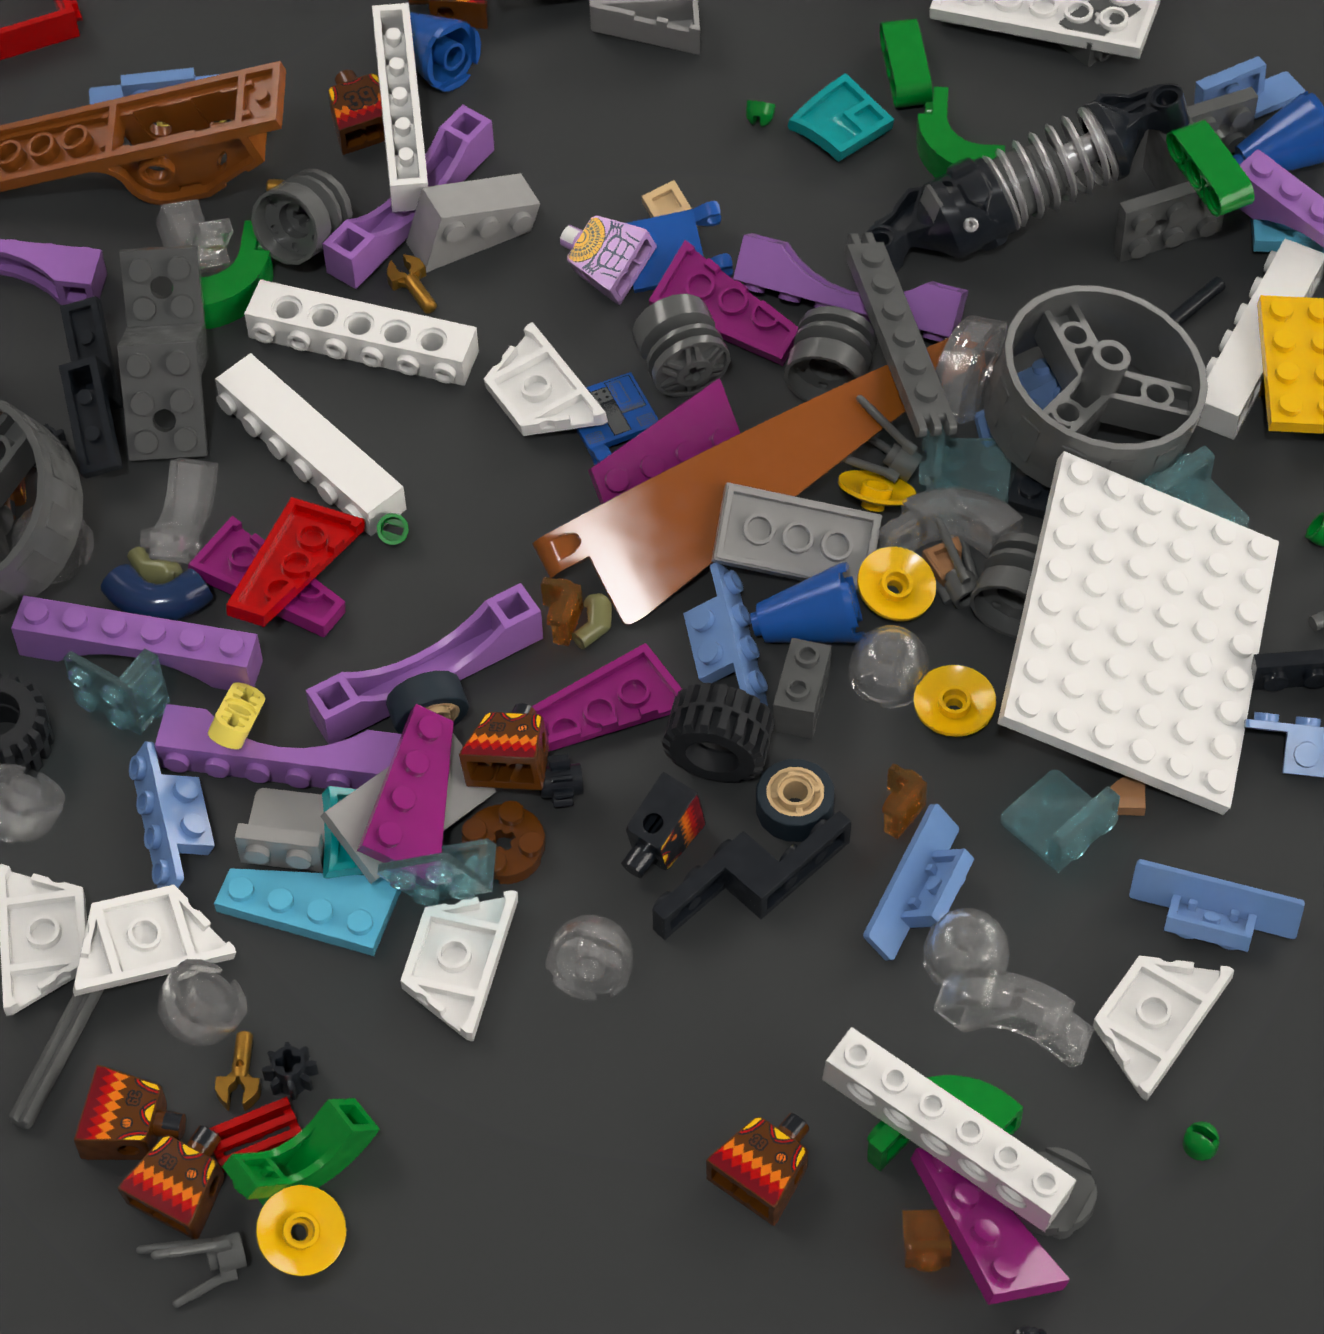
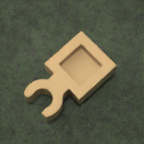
M675 180L641 196L642 204L651 218L692 209Z

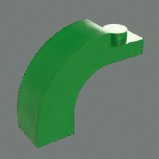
M934 87L933 102L925 101V114L918 113L916 146L922 163L935 178L946 174L947 167L961 159L968 157L974 160L978 157L982 158L983 155L993 159L996 157L995 152L997 148L1005 152V145L977 144L958 136L951 129L947 119L948 87Z
M245 220L240 251L233 264L218 274L201 277L206 329L224 326L245 316L244 313L259 281H273L274 272L270 250H264L254 235L252 221Z
M939 1075L927 1077L1011 1136L1021 1126L1023 1106L1001 1089L982 1080L966 1076ZM880 1121L867 1137V1161L881 1172L911 1140L883 1121Z
M355 1098L328 1099L310 1123L289 1141L264 1152L231 1154L222 1168L232 1179L234 1188L241 1195L245 1196L247 1200L258 1199L264 1206L273 1195L290 1186L307 1185L319 1188L354 1161L380 1129Z

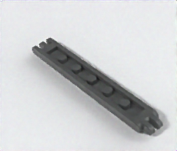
M864 232L862 234V243L857 233H849L847 237L848 244H845L844 255L915 436L926 437L927 427L931 436H941L942 426L946 435H955L957 433V422L884 243L876 242L872 232Z

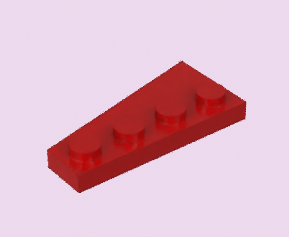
M291 497L227 602V616L265 627L365 530V519Z

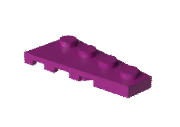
M685 240L648 300L649 304L652 305L660 299L677 294L698 296L706 303L715 321V328L720 332L723 340L783 366L794 346L798 326L764 300L760 301L752 295L745 285L738 280L734 281L721 271L719 265L710 258L706 259L695 250L693 245Z
M720 378L711 382L700 392L687 399L666 416L653 423L632 440L626 442L588 469L600 504L740 434Z
M231 516L188 564V569H194L205 583L232 595L265 540L256 533L250 535L242 528V522ZM314 578L276 616L321 637H325L345 614V601Z
M644 643L532 707L544 719L549 751H553L670 715L675 696L678 695L682 688L650 647Z
M415 704L408 716L357 851L434 886L439 881L454 721Z
M921 1147L916 1148L911 1161L988 1305L1064 1290L1070 1279L1010 1208Z

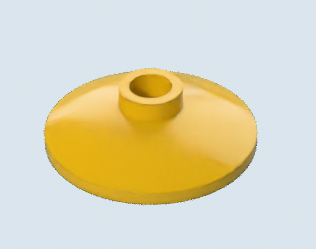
M850 470L839 475L838 485L852 497L861 500V506L870 511L881 512L884 511L885 506L909 504L916 497V490L909 483L899 478L893 483L886 477L867 470Z
M884 547L872 552L865 558L858 571L857 586L862 600L874 613L889 620L908 621L921 616L929 609L936 595V579L931 567L921 556L902 547ZM887 587H896L899 594L890 591Z
M946 665L931 670L918 682L914 692V708L922 723L934 732L952 737L966 736L978 732L990 722L996 708V694L992 684L980 672L962 665ZM949 706H958L960 709L954 710V709H950V708H948V707H949Z
M307 1185L290 1186L273 1195L262 1207L256 1224L257 1243L262 1255L277 1270L293 1276L313 1275L330 1266L341 1253L346 1238L345 1218L337 1202L323 1190ZM299 1224L305 1228L306 1237L304 1240L298 1241L292 1237L291 1228L293 1225Z

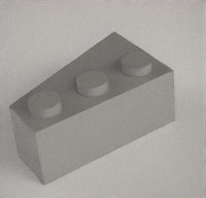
M589 0L591 31L700 55L698 0Z
M521 173L422 187L406 243L413 255L421 259L427 273L532 231L540 202Z

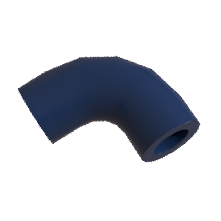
M123 564L107 574L102 581L100 589L107 599L122 612L175 621L197 612L213 601L209 587L192 568L187 569L167 583L154 584L142 578L131 565Z

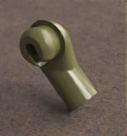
M141 546L133 548L127 555L132 567L142 578L150 583H167L183 573L179 563L170 562L169 560H152L145 548Z
M602 593L590 594L585 598L583 606L587 607L588 622L571 634L573 641L581 649L587 648L608 632L612 626V604L607 596Z

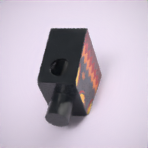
M665 772L660 775L626 828L632 849L623 859L621 865L629 873L642 878L652 863L663 870H668L706 825L698 793Z

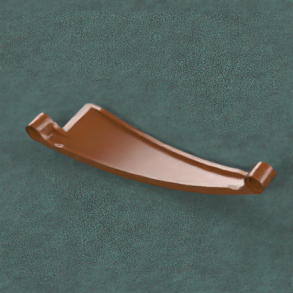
M965 332L926 347L941 384L955 381L971 370L983 367ZM888 365L871 371L756 425L633 487L538 538L532 545L550 578H553L559 572L575 564H582L587 559H590L622 623L629 626L642 620L713 563L711 562L724 487L727 482L797 497L884 429L856 400L858 395H863L890 423L906 412Z

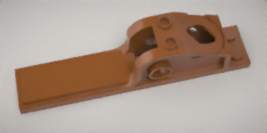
M276 61L0 125V192L83 173L97 172L117 178L132 195L152 204L175 205L211 197L225 188L227 182L242 172H249L265 162L267 132L282 129L286 69L281 61ZM220 120H231L229 122H215ZM154 122H165V123L169 124L170 126H164V127H162V126L154 125L153 123H154ZM124 136L129 140L132 146H130L129 144L124 145ZM226 153L227 160L224 164L221 165V159L223 155ZM159 166L165 169L157 171L150 169L149 167Z

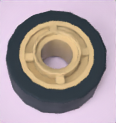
M435 670L410 677L398 684L388 694L386 706L398 734H402L410 711L415 704L454 721L453 726L458 724L467 715L469 709L458 676L450 671Z
M787 759L775 763L762 773L756 785V815L762 827L772 836L785 841L803 842L809 837L812 828L822 819L829 820L834 815V784L825 770L818 764L810 761ZM798 798V799H801L802 801H800V802H791V801H789V799Z

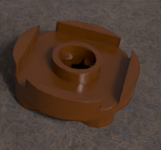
M506 801L502 804L486 807L474 814L462 826L461 847L464 862L468 869L482 880H485V877L498 880L499 884H514L531 876L541 864L540 859L544 854L546 844L543 827L537 817L530 811L523 809L519 802ZM499 838L511 839V848L508 850H504L501 846L494 848L492 845Z

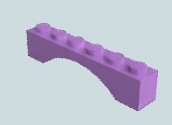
M462 104L440 126L431 146L425 154L428 187L463 182L494 151L492 120ZM390 197L384 204L372 212L358 218L345 220L322 243L327 273L357 289L408 238L416 210L392 212Z
M1257 149L1240 164L1252 183L1255 194L1254 202L1239 209L1252 219L1268 220L1288 226L1303 233L1324 248V198Z
M755 233L743 236L733 279L744 282L743 285L748 290L765 293V288L779 291L778 298L800 303L801 298L815 301V308L819 306H837L849 309L870 322L859 292L835 285L815 273L798 257L788 242ZM931 281L912 290L903 291L918 329L924 331L923 337L940 342L945 340L946 337L950 338L958 334L968 290Z
M0 239V275L15 277L31 283L48 293L60 305H66L94 296L100 299L107 276L101 249Z
M519 583L485 600L459 627L423 651L381 668L359 672H341L307 689L306 696L310 717L328 744L339 742L389 717L390 714L386 706L388 694L406 679L421 673L438 670L450 671L456 674L459 680H462L543 639L541 610L524 586Z
M24 595L11 627L19 655L57 662L70 657L97 654L134 657L174 668L199 679L213 688L229 690L235 682L255 687L263 662L258 634Z
M166 704L155 742V749L160 767L178 773L194 771L207 773L217 778L232 776L247 778L256 783H265L267 781L286 783L295 788H306L309 786L326 789L328 786L358 789L390 766L402 734L366 730L343 741L308 748L277 747L246 738L242 748L229 749L217 744L208 736V730L214 716L207 709Z

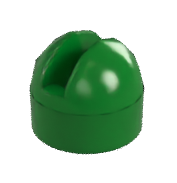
M747 99L746 117L748 122L754 126L759 116L760 126L768 125L773 119L776 104Z
M1321 512L1313 519L1306 531V538L1321 547H1324V512Z
M386 514L377 524V534L386 544H400L408 536V522L399 514ZM388 523L392 526L404 528L402 535L384 531V524Z
M1204 1121L1195 1122L1189 1126L1183 1138V1149L1186 1154L1198 1161L1211 1159L1217 1153L1220 1138L1217 1129L1212 1124ZM1206 1137L1212 1139L1213 1142L1211 1143Z

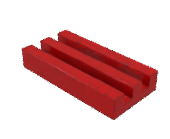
M282 1098L209 1128L221 1138L220 1143L213 1152L221 1168L231 1156V1154L225 1156L223 1152L245 1143H253L264 1138L267 1134L289 1126L290 1130L231 1154L268 1151L284 1144L302 1131L295 1113L291 1109L288 1098Z

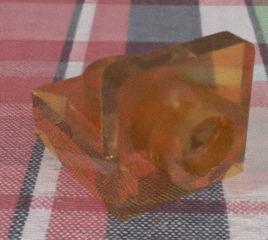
M543 577L541 582L543 605L550 607L547 615V625L552 627L553 643L569 646L572 639L571 634L575 631L583 610L581 585L574 584L567 579Z
M893 763L888 769L887 789L892 793L887 797L882 807V812L884 813V832L898 839L926 806L927 782L915 771L903 769Z
M903 1210L902 1229L905 1268H916L922 1272H933L940 1270L942 1267H950L952 1243L949 1239V1231L938 1210Z

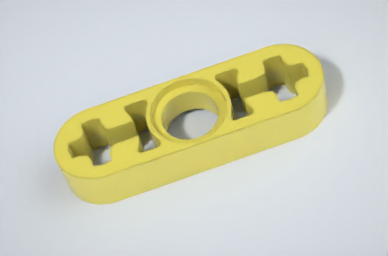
M240 682L233 683L215 714L208 730V736L223 747L229 749L242 748L265 702L264 694L251 685Z

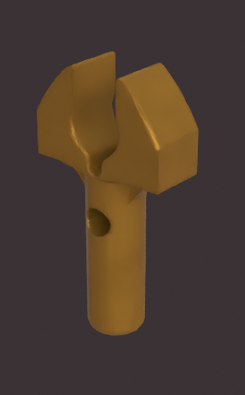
M403 254L404 265L410 272L409 275L398 271L391 260L387 269V278L392 290L395 291L402 287L407 288L425 313L429 314L435 311L437 304L420 281L421 278L426 276V267L421 259Z
M240 1031L236 1034L232 1072L226 1077L216 1076V1095L220 1103L228 1111L230 1109V1095L237 1089L239 1084H241L244 1090L242 1100L244 1111L250 1109L259 1100L262 1085L260 1078H252L249 1075L253 1035L248 1031Z

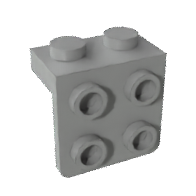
M270 788L259 789L255 794L249 823H238L235 834L241 863L323 872L325 830L324 821L320 817L324 813L322 794Z

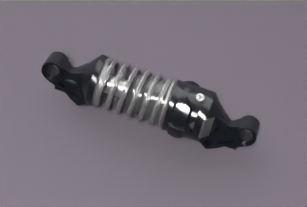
M1166 83L1149 88L1145 87L1128 95L1100 93L1094 101L1078 108L1077 117L1084 135L1079 137L1071 120L1068 117L1062 116L1061 126L1068 140V143L1064 145L1055 129L1051 125L1046 124L1044 131L1049 144L1040 141L1036 134L1029 132L1028 141L1030 145L1026 147L1013 140L1011 150L1004 152L997 148L995 152L996 157L993 159L984 155L982 158L978 157L974 160L968 157L961 159L947 167L946 174L923 184L922 187L907 189L896 203L893 211L875 221V224L867 232H872L876 242L884 243L895 272L899 271L903 266V259L911 247L941 251L958 259L964 258L980 249L985 251L992 250L1007 241L1008 235L1016 232V229L1019 230L1020 226L1025 227L1029 216L1032 215L1042 219L1044 210L1047 207L1058 211L1061 197L1066 201L1074 203L1078 194L1077 189L1083 193L1091 194L1094 181L1099 185L1107 186L1110 179L1117 181L1129 176L1134 155L1147 130H1159L1167 134L1189 125L1190 116L1183 90L1177 84ZM1098 163L1103 171V179L1091 167L1092 164ZM1083 168L1087 180V187H1085L1074 174L1075 172ZM1068 183L1070 186L1071 196L1066 192Z

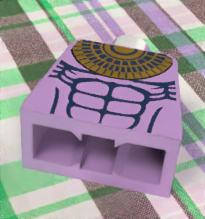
M597 215L591 217L583 231L568 225L560 237L561 246L571 250L567 256V261L573 270L618 305H621L657 247L648 230Z

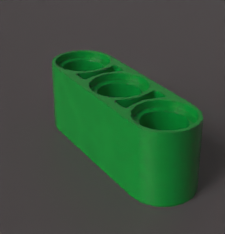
M915 18L880 22V44L894 107L925 105V101L932 102V81L918 20Z
M1201 120L1167 133L1166 144L1171 158L1214 216L1224 215L1254 202L1255 194L1249 177L1207 121Z

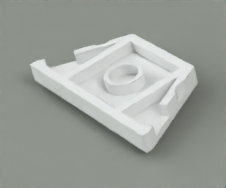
M533 322L524 328L525 337L516 347L510 346L502 355L501 362L493 366L484 377L486 389L523 436L598 426L608 422L606 412Z
M1 864L0 951L3 1008L6 1016L14 1015L76 977L87 926V913L83 887L66 882L56 883L51 881L49 877L33 873L32 877L12 872L10 866Z
M175 885L95 902L91 904L73 993L74 996H79L234 959L236 950L229 941L225 943L210 928L211 922L199 910L190 906L188 898Z
M505 891L502 898L479 902L478 897L461 900L454 905L444 903L425 907L400 980L401 987L405 992L468 1041H474L518 903L517 891Z
M1139 955L1096 1015L1093 1028L1142 1099L1147 1101L1233 978L1234 969L1228 966H1221L1220 971L1194 968V962L1180 960L1166 962L1161 958Z

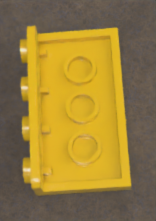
M1260 295L1257 310L1268 431L1324 434V298Z

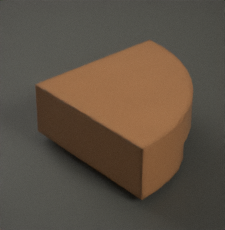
M956 536L952 540L962 561V546L958 536ZM944 542L923 550L922 558L931 567L935 578L945 586L946 574L955 567Z
M1124 776L1109 788L1104 800L1103 815H1145V783Z

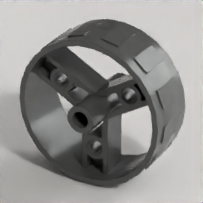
M1073 285L1052 289L1033 298L1018 311L1005 337H1002L989 368L983 395L984 414L991 435L1005 456L1023 473L1046 487L1051 488L1057 459L1065 451L1153 488L1172 471L1175 463H1178L1201 419L1200 414L1205 406L1208 383L1206 368L1198 348L1185 330L1167 313L1146 300L1121 290L1102 286ZM1037 346L1042 351L1062 388V391L1043 410L1032 400L1022 386L1013 359L1016 355ZM1131 364L1134 367L1138 368L1144 375L1127 371V369ZM1102 423L1162 436L1159 439L1142 443H1112L1094 439Z
M0 400V615L19 608L23 595L30 597L38 596L48 588L65 567L76 545L82 523L83 492L79 472L68 450L46 427L6 401ZM36 462L38 472L37 497L32 516L20 541L10 552L5 536L11 530L14 519L11 509L4 503Z

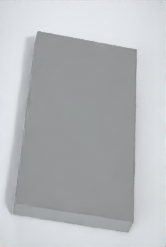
M727 482L724 487L711 562L804 581L836 564L847 562L849 569L847 572H843L844 578L852 576L856 591L859 593L857 586L858 571L865 558L877 549L882 515Z
M454 733L452 734L444 830L497 792L495 788L466 786L459 758L463 745ZM389 767L320 816L370 884L393 868L357 851Z

